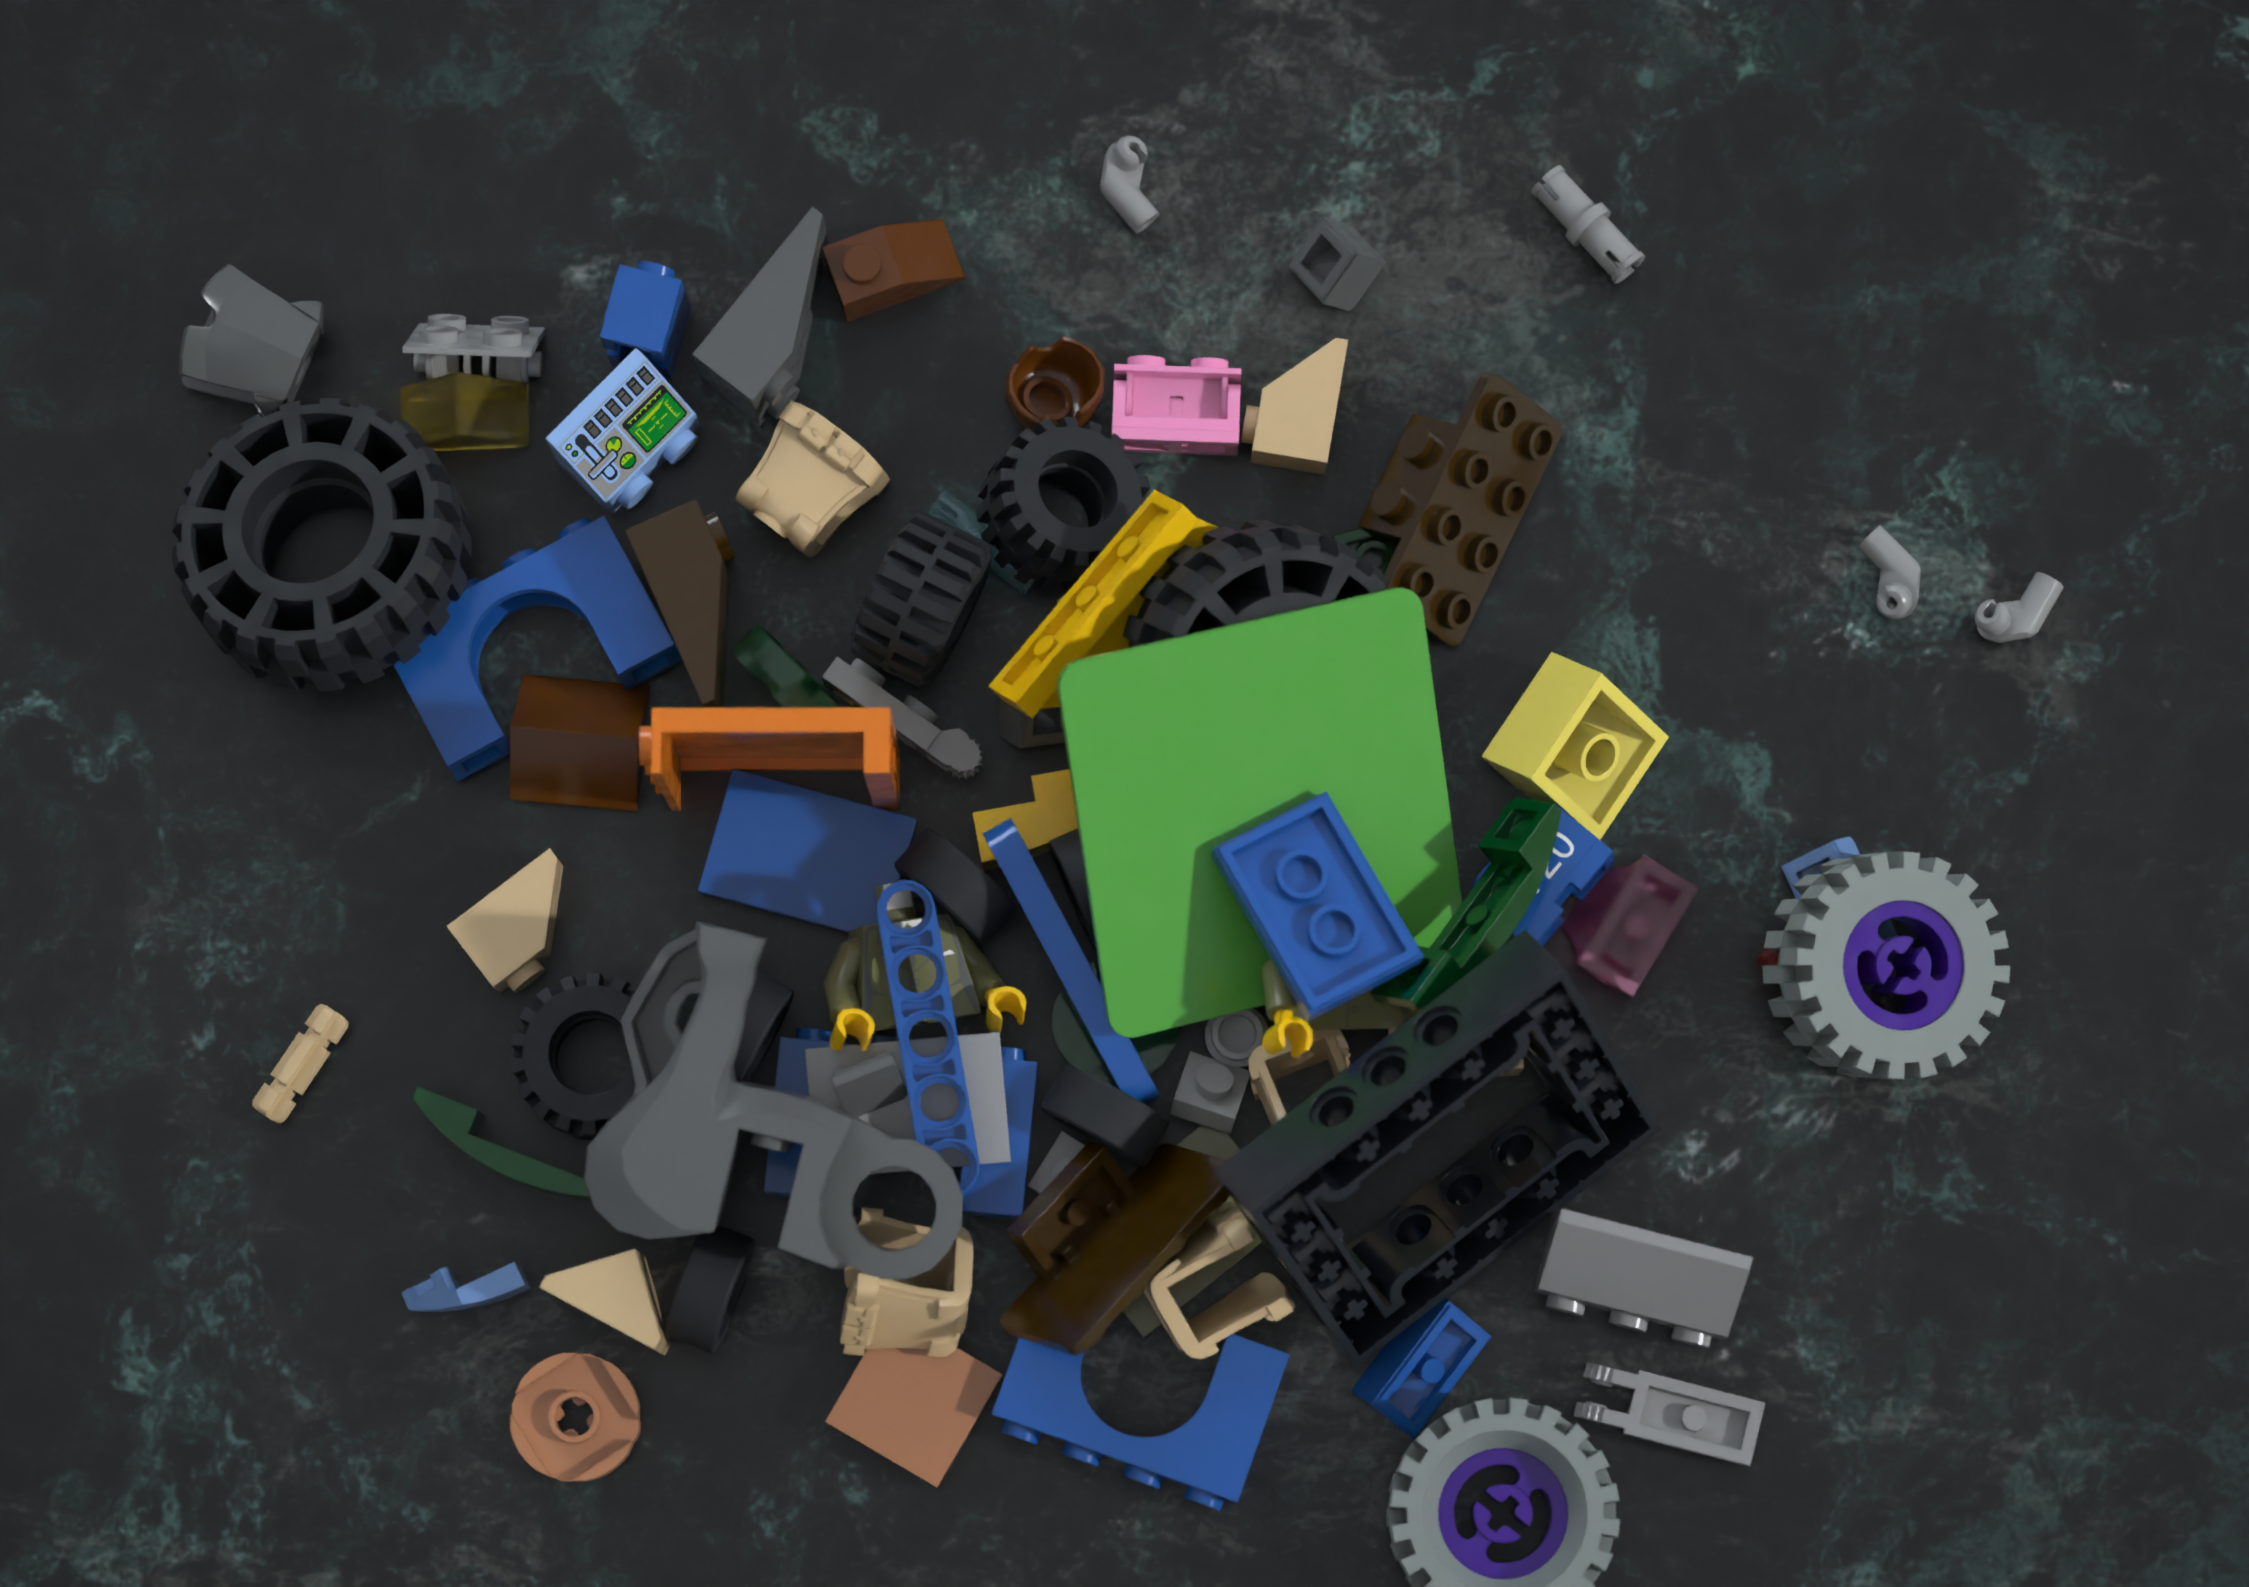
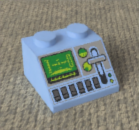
M635 348L545 439L558 465L612 515L621 505L627 510L632 508L649 492L653 486V481L649 477L666 460L673 465L692 449L698 440L694 432L700 425L696 413L652 363Z

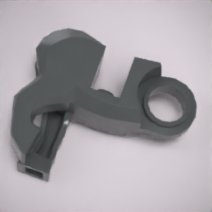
M697 922L695 930L668 943L660 951L646 973L621 1019L633 1069L635 1090L634 1095L611 1117L588 1145L584 1180L593 1208L618 1231L646 1239L714 1232L722 1220L743 1130L753 1132L750 1143L760 1147L789 1152L792 1149L793 1142L803 1144L778 1248L834 1269H845L849 1265L868 1275L879 1277V1279L905 1280L930 1271L950 1251L962 1225L963 1194L953 1168L934 1148L910 1137L892 1138L875 1128L873 1124L822 1100L785 1088L736 1081L734 1062L745 1026L748 1001L756 982L758 963L768 938L709 923ZM699 993L700 995L684 1032H682L677 1023L681 1006L689 994ZM885 1167H904L919 1174L931 1187L936 1200V1218L930 1231L917 1243L903 1248H885L870 1241L858 1228L853 1214V1198L859 1183L871 1172Z

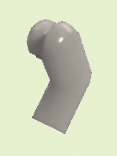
M1124 136L1116 143H1113L1104 156L1100 190L1106 200L1137 234L1146 229L1159 216V212L1139 190L1144 162L1148 156L1147 147L1144 142L1135 136Z
M1880 525L1858 548L1880 569L1878 594L1876 597V604L1880 613L1891 619L1905 618L1913 612L1918 603L1920 565Z
M2036 572L2020 600L1996 603L1994 599H1990L1981 603L1975 612L1977 630L1985 639L1997 643L2033 637L2040 630L2064 588L2063 585L2047 574Z

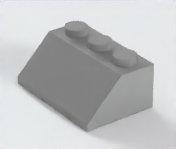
M1561 1208L1551 1220L1534 1293L1548 1296L1545 1307L1553 1310L1583 1316L1585 1306L1611 1312L1608 1321L1610 1324L1646 1332L1648 1322L1674 1328L1671 1339L1709 1348L1711 1338L1723 1340L1729 1335L1753 1257Z

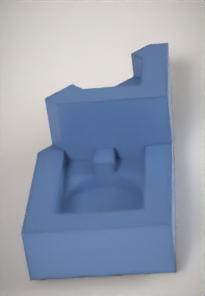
M513 1262L462 1287H459L453 1271L448 1267H444L432 1273L430 1279L406 1289L401 1294L410 1311L446 1312L489 1305L511 1298L532 1288L522 1266Z

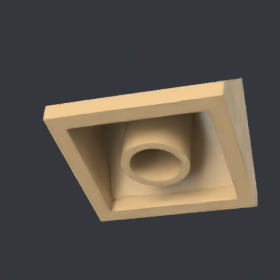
M636 1249L546 1275L540 1285L541 1289L664 1356L671 1345L670 1339L665 1335L666 1325L646 1257Z

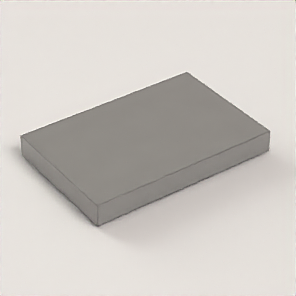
M1000 1032L958 1035L980 1164L1011 1162ZM947 1036L912 1039L909 1042L911 1048L917 1054L923 1057H933L944 1050L947 1044ZM899 1041L869 1043L866 1052H861L860 1044L844 1045L841 1051H835L831 1047L805 1049L809 1096L844 1111L831 1080L832 1073L886 1051L889 1054L893 1053L907 1089ZM935 1083L928 1086L920 1098L922 1112L934 1121H944L951 1118L958 1108L959 1099L956 1091L944 1083ZM908 1091L907 1096L903 1100L858 1117L873 1124L875 1128L892 1138L910 1137L916 1140ZM945 1148L938 1152L951 1167L970 1165L968 1157L957 1148ZM885 1167L870 1174L911 1170L904 1167Z

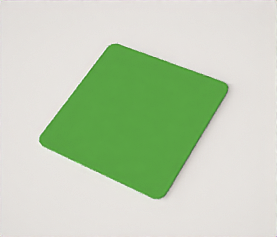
M1394 587L1074 660L1061 671L1057 690L1105 1009L1110 1027L1119 1035L1135 1038L1266 1005L1262 969L1270 956L1211 854L1213 848L1324 792L1328 793L1417 946L1430 948L1462 904L1424 612L1421 600L1413 591L1403 587Z

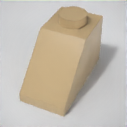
M1333 339L1262 389L1259 407L1247 405L1241 443L1253 444L1251 463L1325 475L1348 340Z
M550 848L447 925V928L499 994L508 987L514 993H517L529 986L544 973L545 969L541 962L551 955L563 865Z

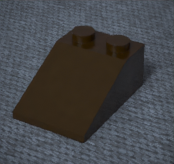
M694 499L625 531L704 708H724L730 577L724 562L735 557L716 512L714 511L703 516L697 500Z

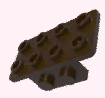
M1489 372L1482 374L1478 379L1457 424L1412 414L1358 524L1361 529L1372 537L1398 544L1384 573V576L1387 578V587L1385 589L1403 587L1413 591L1419 597L1423 606L1426 632L1442 644L1453 647L1462 642L1562 435V426L1558 420L1503 377Z
M1089 1141L1005 1231L1037 1275V1278L1002 1315L1000 1323L1006 1332L1072 1356L1080 1355L1096 1345L1103 1337L1105 1329L1129 1303L1142 1295L1147 1283L1172 1256L1179 1253L1186 1246L1189 1237L1212 1211L1218 1209L1227 1201L1229 1193L1213 1172L1227 1160L1166 1143L1156 1148L1147 1166L1140 1165L1127 1178L1105 1145Z

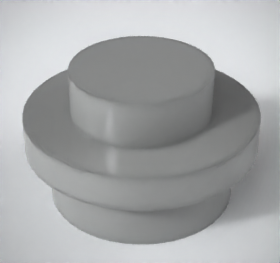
M1254 1008L1209 1019L1206 1025L1205 1043L1209 1053L1217 1061L1234 1067H1247L1252 1051L1262 1044L1263 1035L1267 1031L1268 1026L1264 1017Z

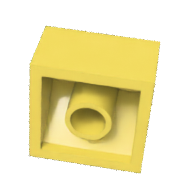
M1551 652L1481 757L1518 790L1533 800L1555 803L1601 840L1669 736L1601 672Z

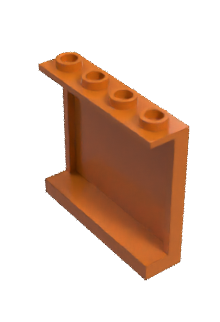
M652 708L651 726H640V765H645V774L650 775V783L655 785L656 794L663 795L671 811H681V771H732V769L740 771H863L873 807L887 811H900V744L891 708Z

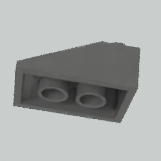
M813 206L692 354L701 382L759 427L763 425L770 415L779 419L782 411L791 400L795 401L800 392V389L795 384L800 379L825 264L822 247L829 245L823 214Z

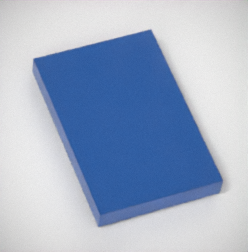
M732 769L698 892L706 896L848 934L850 930L860 926L878 923L874 887L902 880V876L895 869L894 863L912 844L918 820L913 817Z
M1327 792L1213 848L1211 856L1307 1021L1421 964L1424 957Z

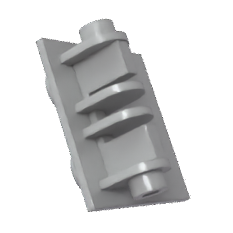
M435 314L428 316V323L418 324L404 344L403 353H414V372L426 373L427 379L459 380L460 355H463L465 381H472L474 356H482L483 381H491L493 356H496V381L528 383L530 377L542 376V352H536L535 350L545 334V327H529V319L518 316L494 317L491 319V325H466L465 316Z

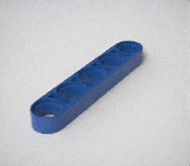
M1009 818L983 832L984 838L1119 1089L1145 1105L1160 1098L1161 1096L1130 1038L1119 1035L1110 1027L1106 1015L1102 986L1012 819Z
M900 880L890 884L881 893L877 902V918L916 1141L934 1148L937 1152L945 1148H957L963 1151L970 1162V1170L967 1177L959 1183L962 1193H965L975 1184L978 1178L980 1161L935 903L931 893L923 885L911 880ZM902 890H911L917 893L925 904V915L922 921L917 926L909 929L895 926L887 915L889 899L896 892ZM913 954H921L928 957L936 968L934 984L928 990L921 993H913L906 990L898 979V968L901 962ZM923 1019H934L940 1022L947 1032V1044L944 1050L933 1057H923L917 1054L911 1048L909 1042V1033L912 1026ZM935 1083H944L951 1086L956 1091L959 1099L956 1113L944 1121L929 1119L922 1112L920 1106V1098L923 1091Z

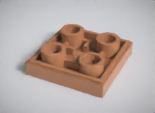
M958 1348L947 1357L927 1356L926 1349H867L825 1422L938 1488L1003 1374Z

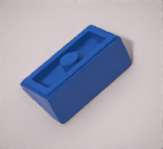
M1443 1299L1382 1348L1355 1384L1352 1391L1409 1437L1415 1439L1492 1336L1449 1300Z

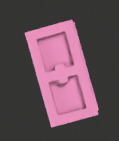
M1151 355L1128 357L1127 364H1114L1112 435L1115 433L1125 441L1120 447L1123 452L1238 456L1241 368H1228L1229 362L1227 360L1210 357L1192 359L1191 366H1165L1164 358Z

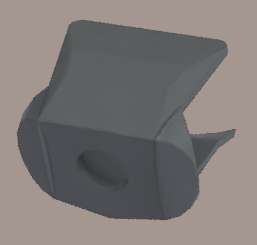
M227 264L214 274L201 291V297L212 307L205 326L190 325L184 329L179 354V374L182 375V384L187 389L253 404L258 412L265 417L280 411L279 405L294 401L320 339L324 335L323 304L320 301L289 303L249 278L233 265Z

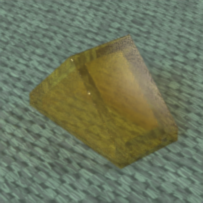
M454 372L400 388L401 420H405L421 434L428 448H433L434 451L529 447L527 383Z

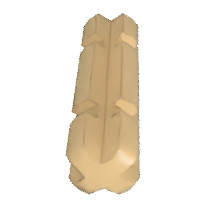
M320 1004L315 1007L305 1022V1025L309 1027L304 1035L300 1032L296 1035L270 1075L275 1078L269 1086L264 1083L253 1099L252 1105L258 1112L280 1124L287 1119L296 1105L292 1101L296 1093L304 1094L331 1054L326 1050L329 1044L333 1042L337 1045L347 1030L349 1022L345 1017L326 1005Z

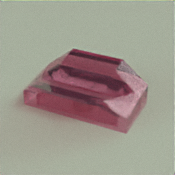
M1645 855L1630 866L1609 869L1582 902L1577 901L1562 926L1577 951L1576 966L1629 999H1632L1699 887Z

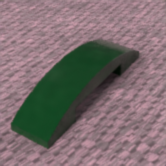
M1515 797L1510 800L1478 844V847L1491 861V864L1431 947L1418 946L1424 956L1421 964L1373 988L1370 994L1377 1002L1414 1009L1425 1007L1505 944L1534 899L1550 861L1561 810L1555 803Z
M417 1087L413 1099L425 1116L457 1147L484 1166L508 1179L548 1194L591 1201L584 1178L476 1137L485 1116L482 1112Z

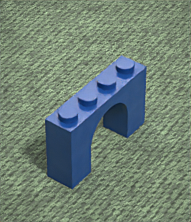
M605 516L594 521L590 518H584L573 522L558 534L559 540L538 551L534 548H529L517 552L504 561L502 564L503 570L482 581L477 578L467 580L461 598L457 602L451 600L447 608L450 618L436 636L430 633L419 645L422 651L405 664L401 660L393 664L446 765L457 781L510 754V742L487 702L480 685L479 659L489 635L503 620L512 614L528 608L546 606L560 608L577 615L591 627L598 637L626 690L683 661Z
M796 1028L795 1038L780 1037L775 1087L789 1089L809 1096L805 1049L830 1047L829 1039L832 1031L815 1028ZM873 1034L870 1043L898 1041L899 1039L892 1036ZM844 1043L843 1046H844V1045H856V1044ZM1001 1047L1011 1162L980 1164L979 1175L975 1184L967 1192L962 1193V1215L1017 1220L1024 1212L1038 1078V1062L1026 1061V1050ZM793 1142L792 1149L789 1152L768 1149L764 1192L768 1196L791 1197L803 1144ZM970 1165L962 1166L961 1182L967 1177Z
M1235 1334L1229 1335L1224 1343L1205 1399L1195 1415L1184 1425L1167 1434L1154 1437H1136L1111 1428L1089 1406L1081 1385V1364L1084 1352L1080 1355L1072 1356L1019 1338L992 1415L1004 1420L1000 1431L1004 1434L1037 1445L1040 1435L1044 1434L1065 1442L1061 1453L1065 1456L1098 1467L1101 1457L1105 1456L1126 1464L1122 1475L1126 1478L1157 1489L1160 1488L1163 1478L1188 1486L1184 1495L1185 1499L1221 1511L1224 1500L1235 1504L1238 1503L1290 1354Z

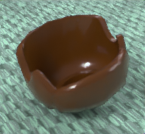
M1062 336L1055 344L1042 348L1031 345L1020 355L1016 364L1011 367L1006 375L1005 402L1016 420L1024 428L1032 430L1038 422L1050 418L1056 426L1063 417H1076L1078 427L1082 428L1100 406L1104 392L1105 369L1092 348L1072 337Z

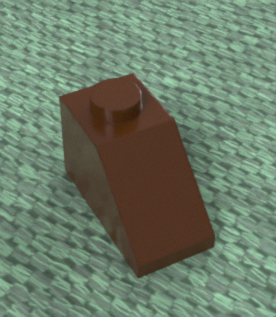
M943 219L881 225L822 247L825 264L847 322L965 280Z

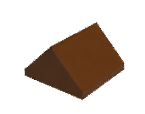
M523 674L510 725V800L514 802L638 813L643 766L640 765L639 731L640 726H647L651 687L649 685H637L626 690L623 683Z

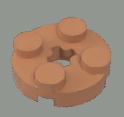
M560 1353L536 1364L521 1379L512 1403V1415L510 1414L511 1435L523 1459L536 1471L562 1482H589L611 1473L629 1456L641 1432L640 1403L632 1383L617 1366L591 1354ZM572 1399L577 1406H583L588 1403L593 1410V1414L587 1418V1424L590 1429L582 1435H579L575 1429L563 1432L559 1427L558 1422L565 1416L562 1405L568 1400Z

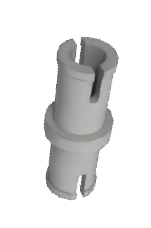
M1561 165L1554 167L1542 177L1546 183L1542 185L1540 182H1537L1531 190V194L1538 198L1568 230L1565 237L1573 246L1581 244L1611 276V280L1615 284L1626 279L1634 272L1631 266L1634 264L1638 267L1645 259V255L1638 251L1608 219L1611 214L1610 210L1601 202L1595 205L1566 174L1565 169Z

